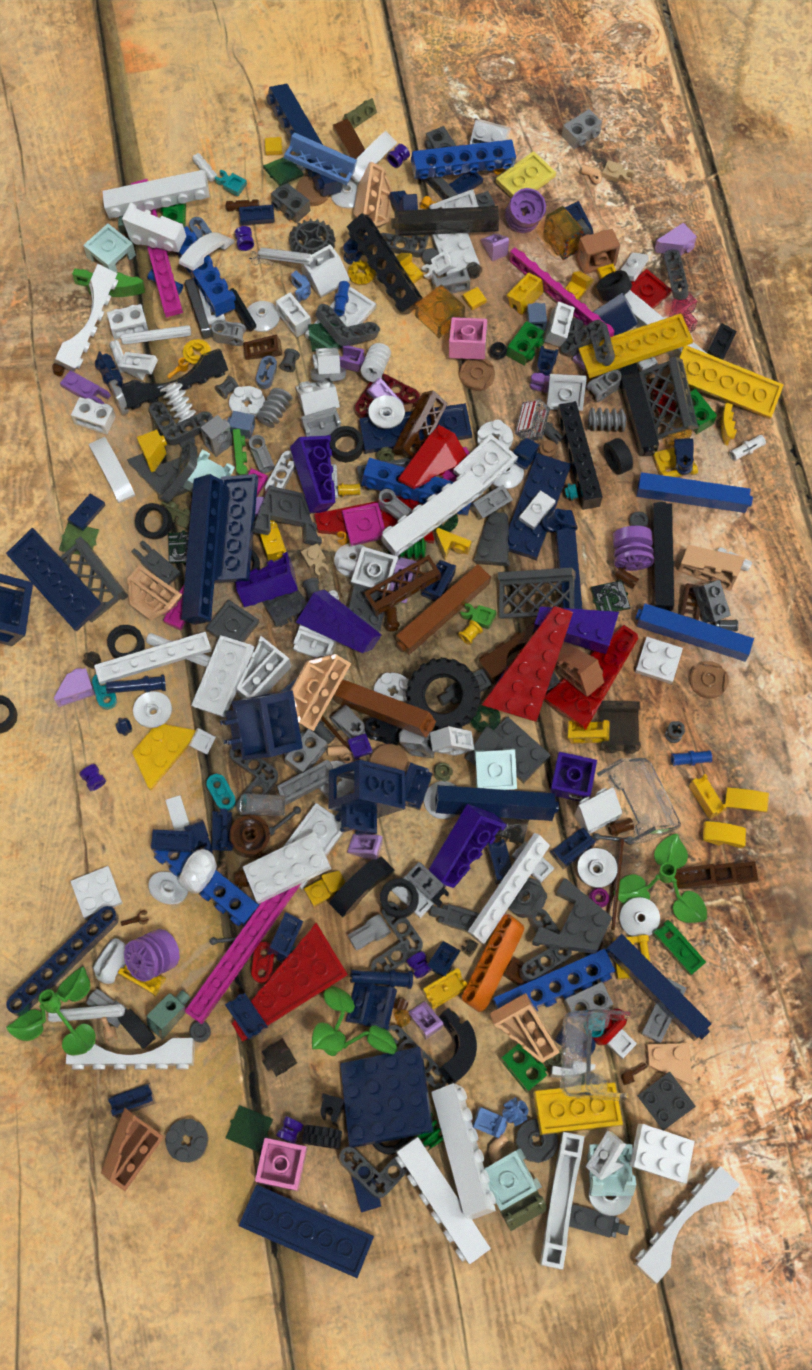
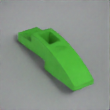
M75 268L72 273L75 284L87 287L89 294H91L89 282L93 273ZM117 272L118 274L115 279L118 280V283L114 290L110 289L108 295L111 297H128L145 293L144 281L138 277H130Z

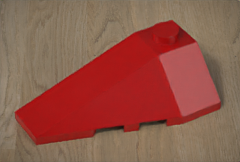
M438 425L413 457L398 481L412 489H416L431 481V478L437 475L441 476L449 469L453 470L467 456L455 433Z

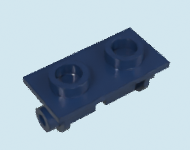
M99 351L95 360V366L100 371L103 382L111 390L109 381L117 380L118 384L116 385L118 386L123 383V377L119 370L115 369L116 365L111 355L107 353L102 355L101 351Z
M220 809V812L212 811V850L232 851L229 842L232 812H228V809Z

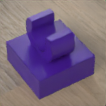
M366 733L348 739L354 759L373 753Z

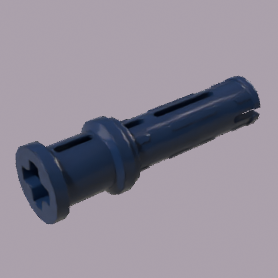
M164 674L160 677L144 676L143 679L106 682L107 694L142 690L146 693L153 690L166 691Z
M351 969L350 978H352L350 983L388 985V987L394 988L397 986L406 987L407 989H411L413 985L412 971L407 973L396 972L395 970L376 972Z

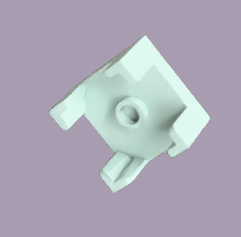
M110 224L104 226L83 245L89 260L93 262V257H95L104 267L114 272H117L115 263L125 254L128 255L129 260L136 256L133 243Z
M202 449L197 458L196 469L182 487L193 492L194 478L211 474L221 479L223 476H231L235 467L226 463L225 467L209 460L210 453Z
M514 748L490 751L474 750L476 788L517 789Z
M599 1144L589 1145L588 1162ZM626 1144L618 1157L624 1163V1166L605 1179L599 1180L589 1170L591 1196L634 1195L636 1177L632 1174V1167H630L633 1151L632 1144Z
M521 1148L484 1169L489 1175V1188L495 1196L496 1204L500 1211L542 1188L538 1179H533L523 1161L526 1157Z

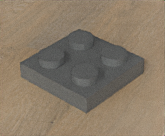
M228 600L206 627V630L218 639L221 635L245 642L260 622L259 619Z

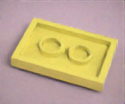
M533 151L516 163L514 167L509 168L498 176L495 183L512 198L520 189L531 188L537 191L556 177V171Z

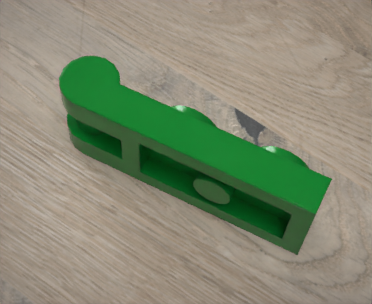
M666 920L660 929L657 928L652 932L653 936L661 942L689 976L706 963L670 920ZM668 932L673 935L669 940L665 936Z

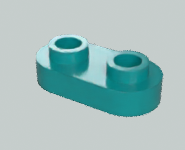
M95 674L92 684L99 706L105 710L114 708L117 704L116 693L107 694L106 684L101 686L97 674ZM108 698L111 699L109 703L104 702Z
M220 774L211 775L207 779V788L219 809H228V811L232 810L235 807L236 799L226 779ZM220 783L221 785L219 788H215L214 784ZM225 799L230 800L228 804H223Z

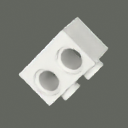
M291 293L276 301L277 314L296 337L309 330L311 318Z
M561 302L556 304L551 311L544 342L561 347L568 337L575 307Z
M141 304L107 312L114 340L121 338V334L148 331Z
M337 347L316 349V354H313L314 369L318 370V374L340 373V357Z
M79 397L71 413L74 424L106 435L116 417L110 405L96 403L90 398L84 399Z
M448 726L430 732V743L433 752L457 756L474 750L472 731Z

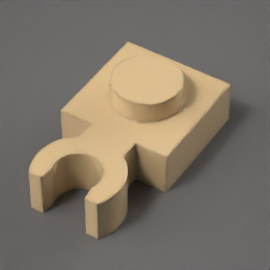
M608 160L602 172V177L614 182H618L621 179L625 184H630V177H633L634 171L631 169L624 170V165Z
M318 544L301 551V555L309 569L315 567V575L318 578H321L319 572L321 569H324L329 574V567L324 563L326 562V557Z

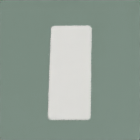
M181 796L167 799L166 804L174 830L185 831L184 826L189 825Z

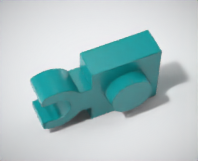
M220 170L222 178L215 176L217 184L223 185L224 190L236 196H239L247 185V180L234 173L228 176L224 170Z

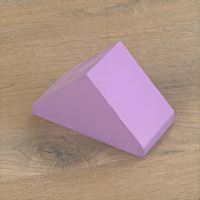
M495 233L481 239V243L492 261L508 255V237Z
M353 834L347 853L368 860H376L383 844L382 836Z
M425 1001L408 1012L425 1040L443 1028V1022Z

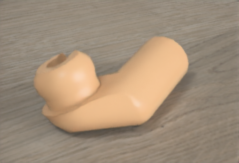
M583 165L582 174L589 175L594 184L602 182L603 177L599 169Z
M346 746L328 747V756H338L347 764L353 762L352 752Z
M504 1134L500 1135L499 1138H496L489 1145V1160L492 1164L503 1158L501 1148L509 1141Z

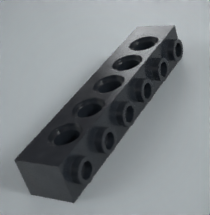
M361 213L346 226L350 231L348 233L349 236L359 245L358 250L367 257L368 265L376 271L377 279L387 288L386 293L395 300L396 308L401 313L410 314L425 300L370 216ZM367 232L368 237L364 240V234ZM376 246L377 252L373 254V249ZM386 261V267L383 269L382 264ZM393 275L396 276V280L394 283H392ZM404 289L405 296L402 298L401 291Z
M577 402L559 404L557 419L561 434L564 436L563 441L569 463L571 464L582 510L600 507L603 496Z

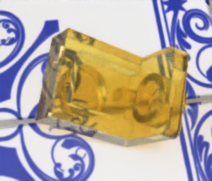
M692 430L668 434L665 439L666 447L673 446L674 448V439L690 438Z

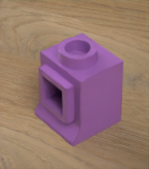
M349 345L343 346V357L339 356L340 367L360 372L365 360L364 349Z

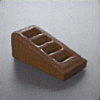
M277 334L243 343L246 360L283 355L281 340Z
M687 583L684 586L680 615L684 616L685 612L695 614L692 619L699 620L700 609L698 602L697 604L687 602V599L697 600L696 596L688 595L689 592L694 593L693 587L697 585ZM686 605L696 607V610L686 609Z

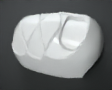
M205 849L196 850L188 858L179 878L181 887L193 894L201 892L215 873L217 864L214 855Z
M117 938L112 939L93 966L97 979L104 984L114 983L118 971L125 966L124 950L126 944Z

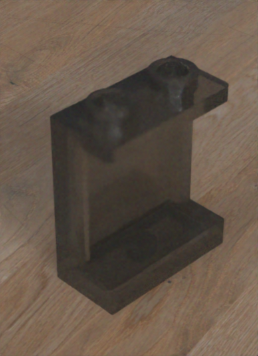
M602 701L599 706V722L608 720L610 722L609 741H602L600 743V751H605V753L624 751L626 754H633L639 751L641 747L638 719L640 701Z

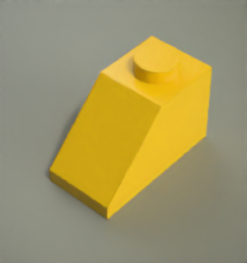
M157 430L137 437L140 449L151 472L157 469L167 454L164 447L167 446L166 440L163 435H159Z

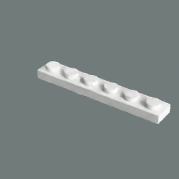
M202 632L94 665L99 683L102 685L106 682H112L211 652V647L206 632Z
M534 833L468 930L478 942L485 944L550 847L539 834Z

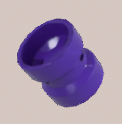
M401 143L394 148V151H390L387 154L388 162L395 168H399L403 161L410 157L408 148Z
M248 226L238 227L234 231L238 249L241 251L252 249L254 247V240L251 228Z
M96 764L87 766L79 774L82 780L87 782L86 786L89 791H95L106 783V779L103 775H100Z
M424 951L413 955L406 961L408 966L413 968V974L416 979L424 977L433 970L428 967L429 963L426 960L427 956Z
M285 1116L283 1120L284 1125L282 1129L278 1130L276 1136L295 1144L297 1134L302 1131L304 1125Z

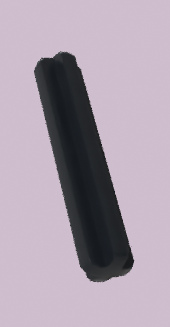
M230 288L229 291L232 290L236 298L234 304L237 313L249 331H253L257 326L237 291L234 288Z

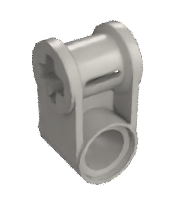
M216 320L211 325L212 338L217 343L242 346L244 342L242 338L246 332V326L238 322Z
M618 370L604 373L590 381L586 388L595 395L596 401L600 402L619 389L621 373Z
M344 705L330 717L334 725L342 730L350 739L365 734L364 723L347 705Z

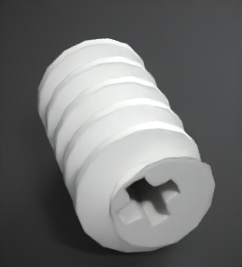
M375 343L369 348L361 366V374L366 380L375 382L377 378H382L391 356V350L388 346L382 343Z
M174 382L160 389V392H166L163 398L170 399L166 404L173 405L170 412H177L173 418H180L177 422L179 423L193 416L196 411L189 410L192 407V403H186L189 397H182L186 393L185 390H179L183 385Z

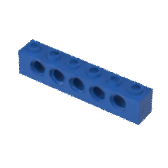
M512 139L412 151L411 155L414 179H426L435 176L443 177L451 174L459 175L468 172L476 173L484 170L492 171L500 168L509 169L514 167L516 161Z
M188 226L184 227L186 238L179 252H176L179 259L198 240L195 232H191ZM209 255L204 257V264L195 270L185 267L216 317L235 309V295L232 290H228L225 279L220 278V272L217 267H213V262Z
M373 458L368 459L362 479V486H366L369 489L380 491L390 489L397 496L418 501L422 504L427 503V499L433 494L438 495L442 492V488L448 483H454L453 481L435 476L426 484L412 489L398 481L406 468ZM471 503L457 512V514L468 516Z
M153 851L155 854L154 858L160 864L166 863L170 866L169 871L176 877L181 875L188 858L194 853L193 851L192 853ZM173 853L180 854L177 860H170V856ZM215 870L210 882L199 893L207 902L209 900L213 901L216 904L214 907L219 912L229 914L231 916L230 920L238 927L240 924L244 927L259 907V904L217 870ZM223 889L226 892L223 897H216V891ZM233 902H240L241 906L239 909L233 910L230 908Z
M602 949L596 954H591L496 996L492 1002L497 1010L526 993L538 1012L537 1008L543 1005L548 1008L556 1004V1000L561 997L565 1000L575 995V991L579 989L583 991L594 986L593 983L597 981L604 983L612 979L611 975L614 974L615 969L606 950ZM593 967L597 974L595 976L588 975L586 968ZM568 976H576L578 983L571 984L568 981ZM556 983L560 987V991L557 993L552 992L549 985ZM534 991L539 992L542 997L541 1000H533L531 993Z

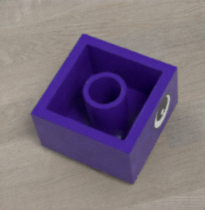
M559 752L550 793H555L556 797L579 802L584 798H590L597 760Z

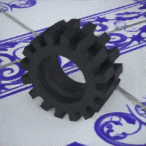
M305 1125L302 1143L324 1148L340 1149L342 1131L327 1127Z

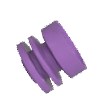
M531 188L517 191L505 210V219L509 227L518 233H528L534 230L546 211V203L543 196Z
M627 526L613 533L614 563L616 568L619 569L621 567L622 569L626 568V571H637L653 565L654 556L651 547L653 540L652 532L649 528L644 526Z
M163 929L153 930L144 936L128 942L124 950V961L127 969L132 976L143 982L175 968L180 958L179 948L175 939Z

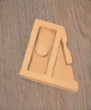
M689 1043L647 1045L648 1067L661 1071L665 1075L671 1072L676 1079L685 1082V1084H693Z

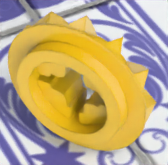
M359 259L357 262L353 261L352 265L349 266L348 276L352 282L364 285L374 279L376 271L368 265V260L361 261ZM359 269H365V274L362 272L359 273Z
M194 339L184 346L183 356L186 362L193 365L201 357L197 354L194 355V351H200L202 355L211 351V348L204 340Z

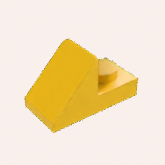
M400 253L396 256L413 283L423 278V272L412 262L411 253Z
M581 271L573 272L571 281L565 289L574 294L577 300H580L594 282V279Z
M440 528L436 529L435 539L445 560L450 549L459 554H469L472 541Z
M340 871L321 875V880L304 888V891L313 907H316L334 897L346 882Z

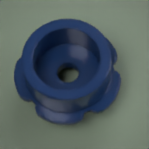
M119 718V722L116 723V729L119 734L127 736L128 733L132 732V725L128 718Z

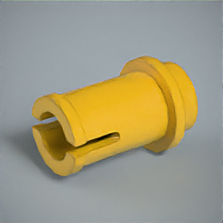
M360 483L338 484V496L360 495Z

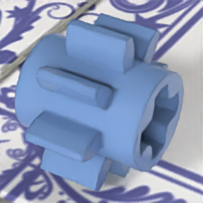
M515 1097L503 1104L505 1108L502 1113L503 1117L507 1118L506 1122L514 1123V1126H518L528 1119L526 1115H528L529 1110L524 1101H517Z

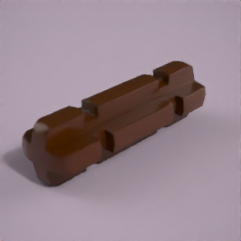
M253 199L252 201H226L227 211H234V209L239 211V207L260 206L258 199Z

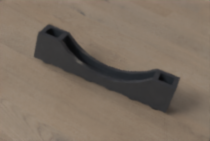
M217 348L202 354L190 371L173 381L153 384L134 379L118 386L123 392L127 408L135 409L142 406V402L148 401V403L158 400V396L166 394V392H160V389L174 382L176 384L181 383L183 385L181 389L186 390L191 388L193 383L198 382V384L209 381V377L215 376L217 378L225 375L228 367L221 349Z

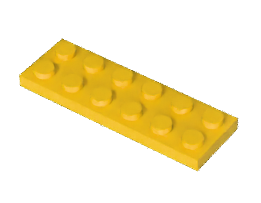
M680 313L610 337L615 358L609 366H604L597 361L593 344L578 349L588 376L592 378L693 344V338ZM605 339L600 341L599 347L604 344Z
M690 346L682 347L679 358L683 360L689 387L768 419L772 418L784 384Z

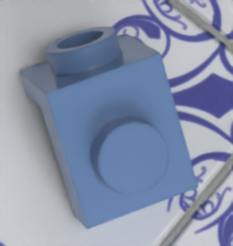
M294 271L291 274L292 285L297 289L295 291L296 300L301 302L310 296L311 286L305 275Z
M478 1107L472 1126L499 1138L506 1130L507 1118Z

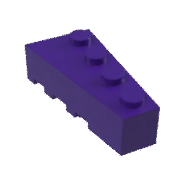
M331 435L299 437L290 446L310 513L328 511L336 503L334 481L332 480L333 466L331 465L330 458L332 456V449H330L329 445Z
M325 589L313 593L296 623L361 653L373 650L382 635Z
M552 607L539 608L534 624V633ZM563 608L573 612L564 642L606 654L619 612Z
M467 804L431 864L429 871L445 886L454 888L471 869L469 865L482 856L483 853L481 851L488 843L492 844L494 842L496 833L500 829L504 830L507 824L494 813Z

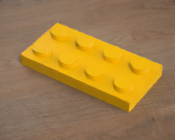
M615 1083L533 1092L540 1135L619 1127L623 1125Z

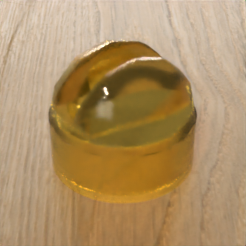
M406 1010L394 1013L396 1023L400 1028L407 1026L411 1022V1017L407 1018L406 1016L409 1014Z

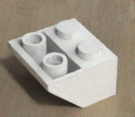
M481 119L475 120L470 144L508 140L511 128Z
M331 245L312 254L314 260L310 265L301 264L302 274L306 276L320 298L337 289L340 281L350 282L340 256Z
M325 379L324 382L316 381L312 383L305 381L295 387L305 416L335 406L336 408L340 407L336 387L330 379Z
M613 787L608 790L604 788L596 793L597 796L591 799L587 797L579 802L580 805H578L574 816L580 827L584 828L589 834L621 817L622 810Z

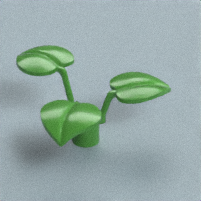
M677 833L665 838L655 849L654 859L661 867L659 874L656 875L649 885L646 886L645 880L638 875H628L620 881L618 900L623 904L630 899L638 897L649 900L650 894L647 890L658 880L663 883L672 882L678 899L673 904L675 917L684 923H698L707 920L705 903L697 893L686 891L682 897L679 894L677 880L675 879L676 869L686 864L688 853Z
M82 966L65 979L59 986L57 993L50 989L43 991L38 998L41 1003L39 1006L41 1012L36 1009L29 1010L12 1024L6 1026L9 1033L22 1041H31L37 1038L43 1032L42 1024L46 1022V1010L48 1013H57L71 1032L62 1041V1048L66 1054L76 1056L90 1051L96 1041L94 1029L88 1024H81L74 1030L60 1012V1000L63 1002L68 1000L76 1002L88 994L91 984L85 968Z
M331 986L324 991L323 996L326 1004L333 1010L340 1011V1016L334 1029L327 1023H318L312 1033L313 1050L321 1049L330 1056H336L343 1048L346 1049L348 1045L364 1036H368L367 1042L373 1048L389 1054L398 1052L392 1035L386 1029L375 1025L369 1028V1032L365 1031L345 1042L346 1037L342 1032L338 1031L345 1012L352 1013L354 1011V1001L347 992L338 987Z

